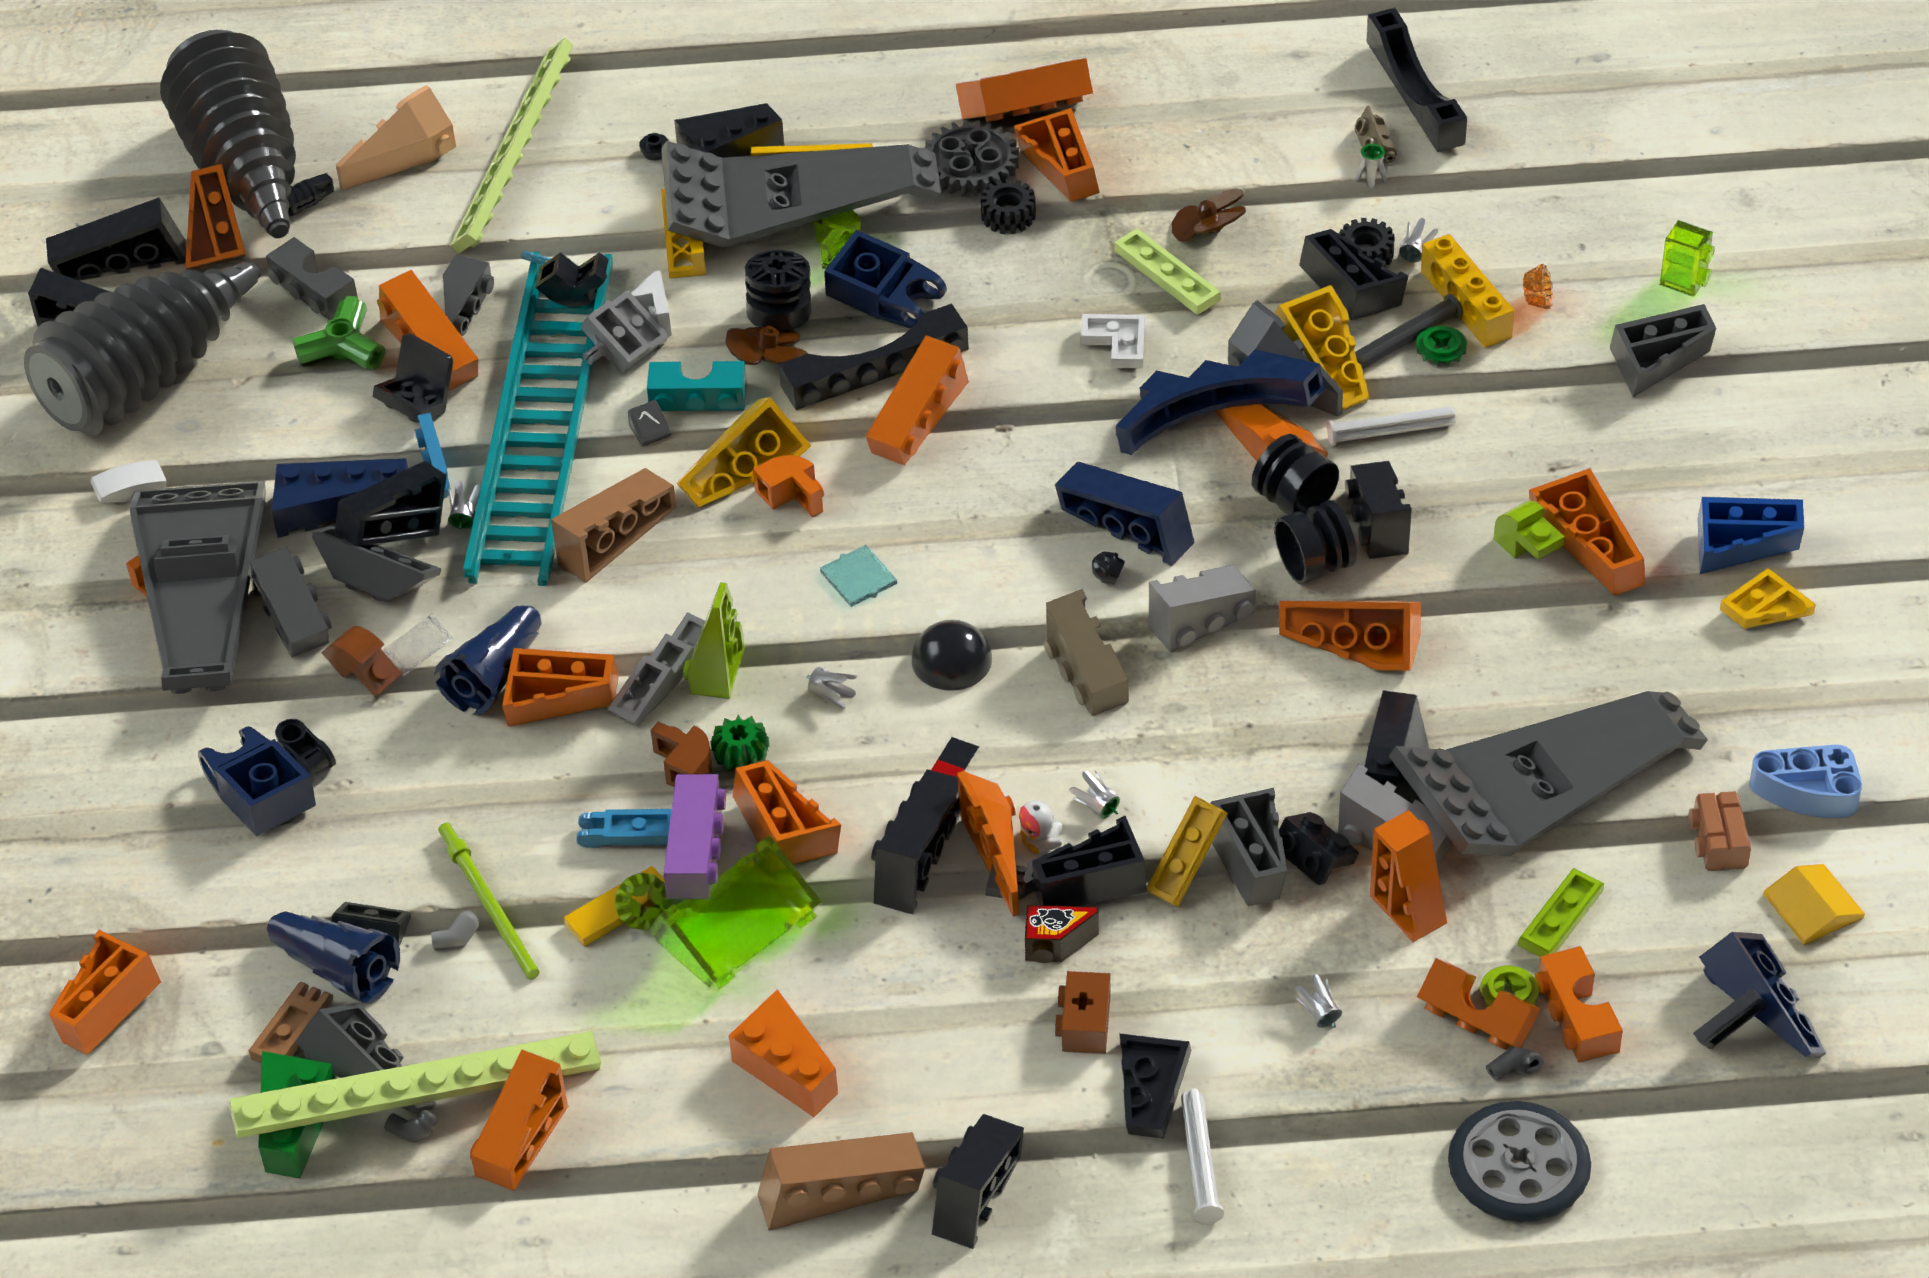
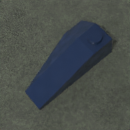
M1731 932L1699 956L1705 966L1703 971L1708 980L1718 986L1732 999H1738L1751 988L1758 992L1768 1005L1755 1017L1803 1056L1821 1058L1826 1054L1809 1018L1802 1012L1797 1011L1795 1004L1800 999L1794 989H1789L1784 984L1781 977L1786 974V971L1763 934Z

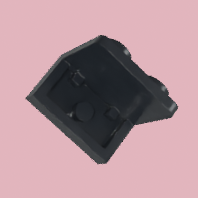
M411 333L405 334L401 340L396 377L374 385L372 397L383 402L388 408L395 409L408 416L411 421L418 423V415L431 413L433 418L444 414L453 358L448 353Z

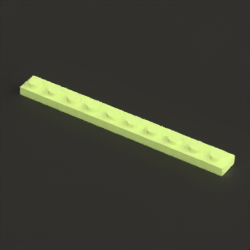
M563 38L547 50L450 245L457 253H461L469 246L471 248L476 247L482 240L484 234L481 232L493 218V208L503 198L504 194L501 191L512 179L513 173L511 171L522 159L523 154L521 151L533 136L530 132L541 120L542 115L540 112L551 100L550 92L561 79L559 73L570 61L568 55L573 44L566 38Z
M589 1031L231 1098L229 1107L237 1138L503 1088L521 1049L559 1063L562 1076L599 1070L601 1060L593 1033Z

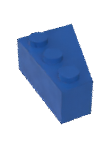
M1702 497L1697 519L1700 574L1799 550L1804 532L1803 499Z

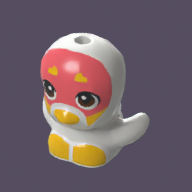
M1038 800L1025 803L1019 812L1020 834L1022 835L1023 844L1035 855L1061 847L1062 840L1057 839L1062 830V824L1059 821H1054V815L1050 807Z

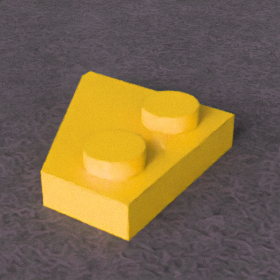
M1769 568L1721 600L1720 610L1744 629L1811 616L1814 614L1816 607L1814 602Z

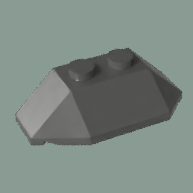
M332 525L315 530L312 534V538L333 579L345 583V587L348 589L371 593L373 598L379 601L390 602L394 598L410 593L441 574L442 568L422 562L379 544L356 547L335 533V527Z

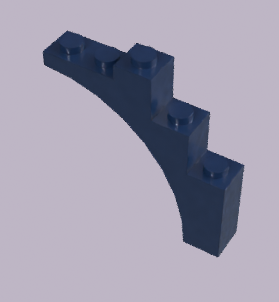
M1255 349L1238 367L1205 360L1190 377L1156 370L1139 388L1141 400L1115 426L1120 452L1132 455L1147 441L1164 430L1187 419L1211 411L1254 404H1286L1308 408L1325 390L1320 363Z

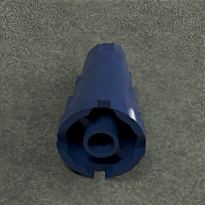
M515 606L497 622L462 644L453 653L446 655L436 666L434 675L440 673V678L436 681V685L445 699L463 712L469 707L476 709L472 715L487 712L497 702L498 695L507 683L513 648L528 649L538 636L539 632L537 631L542 625L538 610L532 606Z
M287 911L272 916L268 922L267 932L272 943L283 949L292 959L312 968V973L329 981L337 990L363 1003H370L380 998L394 981V979L387 977L390 969L392 968L397 971L399 969V944L393 936L371 928L366 930L341 921L335 923L314 915L308 917Z

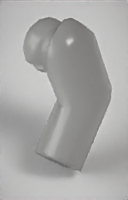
M464 911L456 918L449 930L431 932L433 950L466 945L479 926L477 916L471 911Z

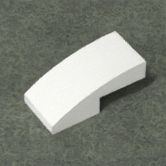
M158 460L122 465L95 475L91 479V484L100 503L131 502L134 491L165 489L167 482Z

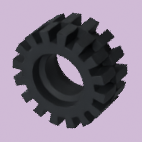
M1006 179V183L997 180L995 181V186L990 183L987 185V190L983 189L982 196H980L981 219L986 227L991 226V231L996 232L997 229H1000V234H1005L1006 230H1010L1011 234H1015L1017 228L1022 232L1026 230V226L1030 227L1033 224L1032 220L1035 221L1036 201L1034 190L1030 189L1027 183L1021 186V181L1017 179L1015 183H1011V179ZM1013 205V206H1015V207L1004 208V207H1001V206Z
M1361 218V222L1358 223L1354 219L1351 220V225L1346 223L1343 225V229H1340V235L1357 245H1373V247H1362V254L1372 260L1377 257L1385 261L1384 267L1392 263L1395 235L1394 233L1392 234L1393 230L1391 227L1386 228L1385 222L1382 221L1380 224H1377V219L1372 218L1371 222H1367V218Z

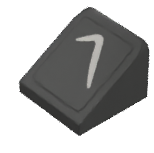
M656 400L628 410L629 427L642 447L671 436V431Z

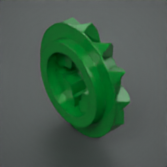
M1449 326L1429 327L1423 330L1417 337V353L1422 355L1423 361L1432 360L1435 366L1439 362H1444L1449 366L1451 361L1460 362L1462 355L1466 354L1467 340L1455 328Z

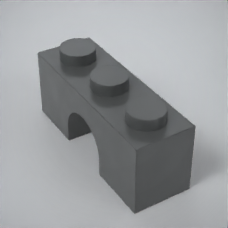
M295 237L266 255L268 264L267 274L271 281L276 285L284 287L295 299L302 300L309 305L313 312L320 313L328 320L334 318L339 301L344 300L346 296L358 298L355 281L352 277L335 265L318 273L314 250Z

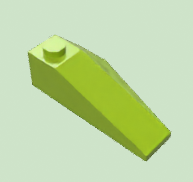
M720 582L696 643L692 659L685 662L684 680L689 681L690 694L726 699L731 697L745 648L741 622L735 621L738 613L736 609H732L733 599L727 583Z

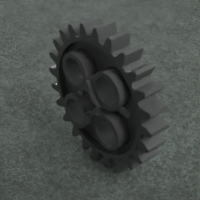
M967 120L963 122L961 127L956 123H952V129L949 130L941 127V134L933 132L932 140L925 141V149L936 155L940 189L943 190L949 187V194L951 195L956 190H960L963 197L967 191H971L975 197L978 195V190H987V185L990 183L994 186L997 180L1006 183V179L1015 177L1016 169H1019V147L1016 145V139H1011L1010 132L1002 134L1001 126L993 130L990 122L984 127L980 126L979 120L973 126H969Z

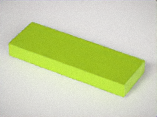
M1573 868L1519 937L1518 946L1539 957L1557 952L1602 894L1604 883Z

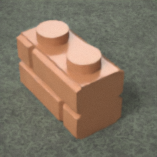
M1732 791L1720 792L1718 795L1715 793L1698 794L1695 799L1694 808L1689 809L1688 814L1690 829H1697L1698 836L1695 837L1696 856L1703 857L1705 868L1708 871L1724 870L1727 867L1729 870L1746 868L1749 864L1751 845L1738 793Z

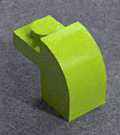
M1525 501L1496 519L1493 539L1513 558L1528 551L1539 560L1564 546L1565 536L1543 517L1544 507L1534 501Z

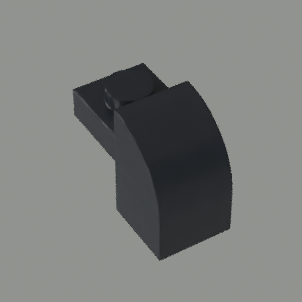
M560 252L539 267L535 288L553 302L563 306L580 307L593 302L595 288H599L607 278L606 271L609 259L599 252L578 266Z

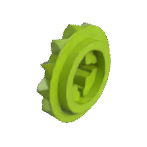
M648 873L631 875L618 888L615 898L617 914L627 926L633 929L649 930L656 925L662 924V919L670 912L668 908L669 899H666L665 883L655 875ZM647 892V899L655 905L650 908L644 907L641 912V904L636 902L637 900L632 899V896H645Z
M1511 965L1499 966L1487 972L1481 981L1480 998L1485 1000L1487 1008L1492 1005L1499 990L1504 991L1505 983H1507L1508 988L1512 992H1515L1516 997L1532 1005L1537 1003L1539 994L1538 983L1534 976L1523 968Z

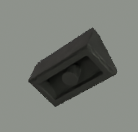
M344 902L332 914L331 921L335 923L341 921L366 930L371 928L393 936L400 946L411 919V913L403 910Z

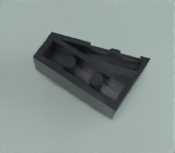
M768 103L674 120L677 144H683L705 153H712L721 158L751 156V147L785 146L782 119Z
M1332 229L1305 236L1299 266L1320 289L1329 285L1333 287L1347 309L1349 320L1402 305L1408 275L1401 271L1398 275L1384 267L1385 261L1378 257L1372 260L1362 254V247Z
M423 461L338 501L335 533L356 547L439 536L447 474Z
M1126 816L1116 819V825L1103 832L1096 829L1088 833L1089 839L1075 846L1068 843L1032 861L1035 894L1040 905L1083 907L1147 892L1145 860Z
M982 1114L974 1126L970 1125L967 1128L962 1144L959 1147L954 1146L948 1163L945 1167L938 1168L933 1180V1188L937 1189L932 1235L974 1249L978 1241V1223L980 1219L988 1221L992 1213V1208L987 1207L990 1199L995 1192H1003L1020 1159L1024 1127Z

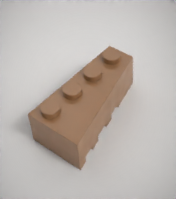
M644 468L551 519L558 565L587 583L677 508L674 485Z
M913 1132L770 1148L757 1195L768 1230H773L918 1191L925 1166Z

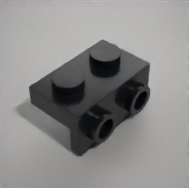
M1312 812L1287 816L1279 828L1285 858L1317 885L1326 883L1333 868L1354 864L1360 853L1349 844V840L1345 836L1334 832L1325 824L1321 816Z

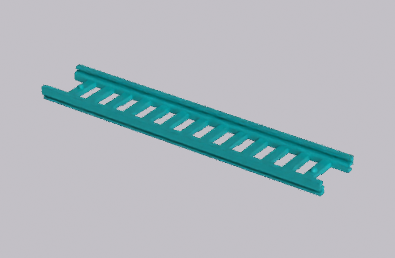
M612 254L604 255L609 259L606 271L607 278L599 288H595L594 301L580 307H568L557 304L550 299H539L540 291L535 288L541 264L530 262L463 566L464 578H469L468 583L477 584L481 564H517L519 566H540L537 579L538 586H547L555 554L551 519L563 513L593 365L587 363L588 359L584 360L583 353L595 345L580 328L583 322L537 321L534 319L536 313L589 315L602 306L606 300L613 266ZM565 334L567 336H586L587 339L586 344L530 342L531 335ZM526 357L582 358L581 366L525 364ZM545 378L578 381L576 389L520 387L521 379ZM517 401L573 403L572 411L515 409ZM545 423L548 425L569 426L567 434L510 432L512 424ZM507 447L564 449L563 457L505 455ZM536 469L538 471L559 472L558 480L500 478L502 470ZM497 493L555 495L553 504L495 501ZM492 516H527L529 518L550 519L548 527L490 525ZM486 540L545 542L543 551L485 549Z

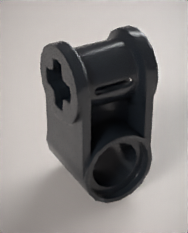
M286 719L277 725L275 729L277 742L311 775V778L325 767L332 768L336 765V759L327 744L318 739L303 722L298 719Z

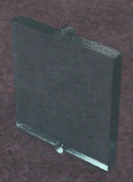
M867 545L846 555L840 554V558L820 567L821 574L850 607L870 597L876 598L878 593L897 584V579Z

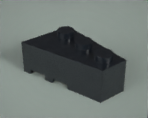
M40 268L28 295L38 327L44 322L55 321L62 312L74 311L78 304L84 301H94L99 294L110 291Z
M1389 461L1351 465L1350 479L1345 480L1346 497L1353 500L1351 505L1353 521L1360 524L1358 528L1359 542L1361 547L1366 546L1369 559L1409 554L1412 508L1410 504H1402L1400 500L1405 499V493L1403 489L1397 490L1398 478Z

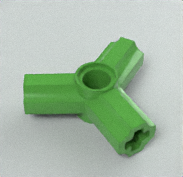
M346 296L344 300L339 301L334 318L327 323L324 330L293 338L292 341L299 363L303 364L332 355L337 359H350L366 369L375 370L382 363L383 357L386 355L385 347L360 333L367 312L366 303L361 302L355 296Z

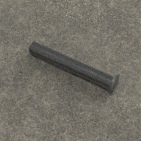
M1447 294L1444 297V301L1355 351L1357 362L1364 369L1414 340L1423 330L1438 326L1453 316L1456 318L1460 317L1463 313L1461 303L1453 294Z

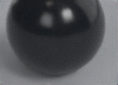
M943 620L929 626L920 634L912 651V668L917 677L925 684L941 690H961L971 687L988 674L992 665V652L985 636L976 627L961 620Z

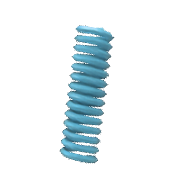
M523 251L521 254V259L541 265L546 260L551 259L528 251Z

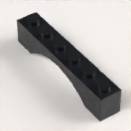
M1396 8L1368 14L1366 42L1436 151L1441 152L1465 145L1467 116L1456 99H1449L1443 96L1427 77L1416 55L1407 25Z
M951 303L923 313L917 323L904 335L878 349L846 356L805 354L779 363L780 385L795 410L903 373L926 335L960 347L961 352L969 350L968 327Z

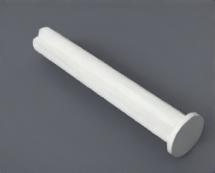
M1444 407L1333 423L1332 420L1327 421V435L1330 445L1335 446L1336 442L1452 426L1456 423V414L1452 407Z
M1191 1089L1188 1092L1182 1093L1181 1102L1196 1201L1193 1215L1194 1219L1199 1223H1215L1224 1216V1210L1218 1203L1203 1095L1198 1093L1197 1089Z

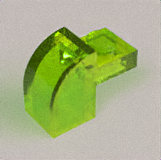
M851 210L814 221L816 242L821 243L822 269L828 267L856 230L861 231V221L855 211Z

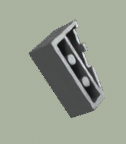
M1274 788L1219 799L1210 803L1228 813L1212 845L1247 906L1280 899L1287 873L1283 841L1279 835L1278 828L1279 815L1276 812L1274 803Z

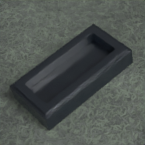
M1751 988L1693 1034L1700 1044L1708 1049H1713L1765 1009L1768 1004L1758 992Z

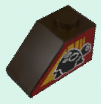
M1027 905L1025 961H1036L1039 963L1064 961L1099 935V907Z

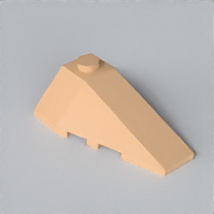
M425 85L403 98L396 105L398 111L387 121L382 119L376 125L378 130L367 141L360 140L336 164L341 189L346 190L432 162L456 147L453 124L429 86Z

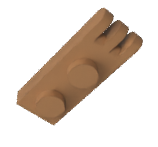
M299 982L248 1050L250 1058L262 1064V1051L293 1056L299 1048L295 1042L318 1010L328 1008L331 1005L333 994L325 991L321 995L320 989L316 987L309 989L308 984Z

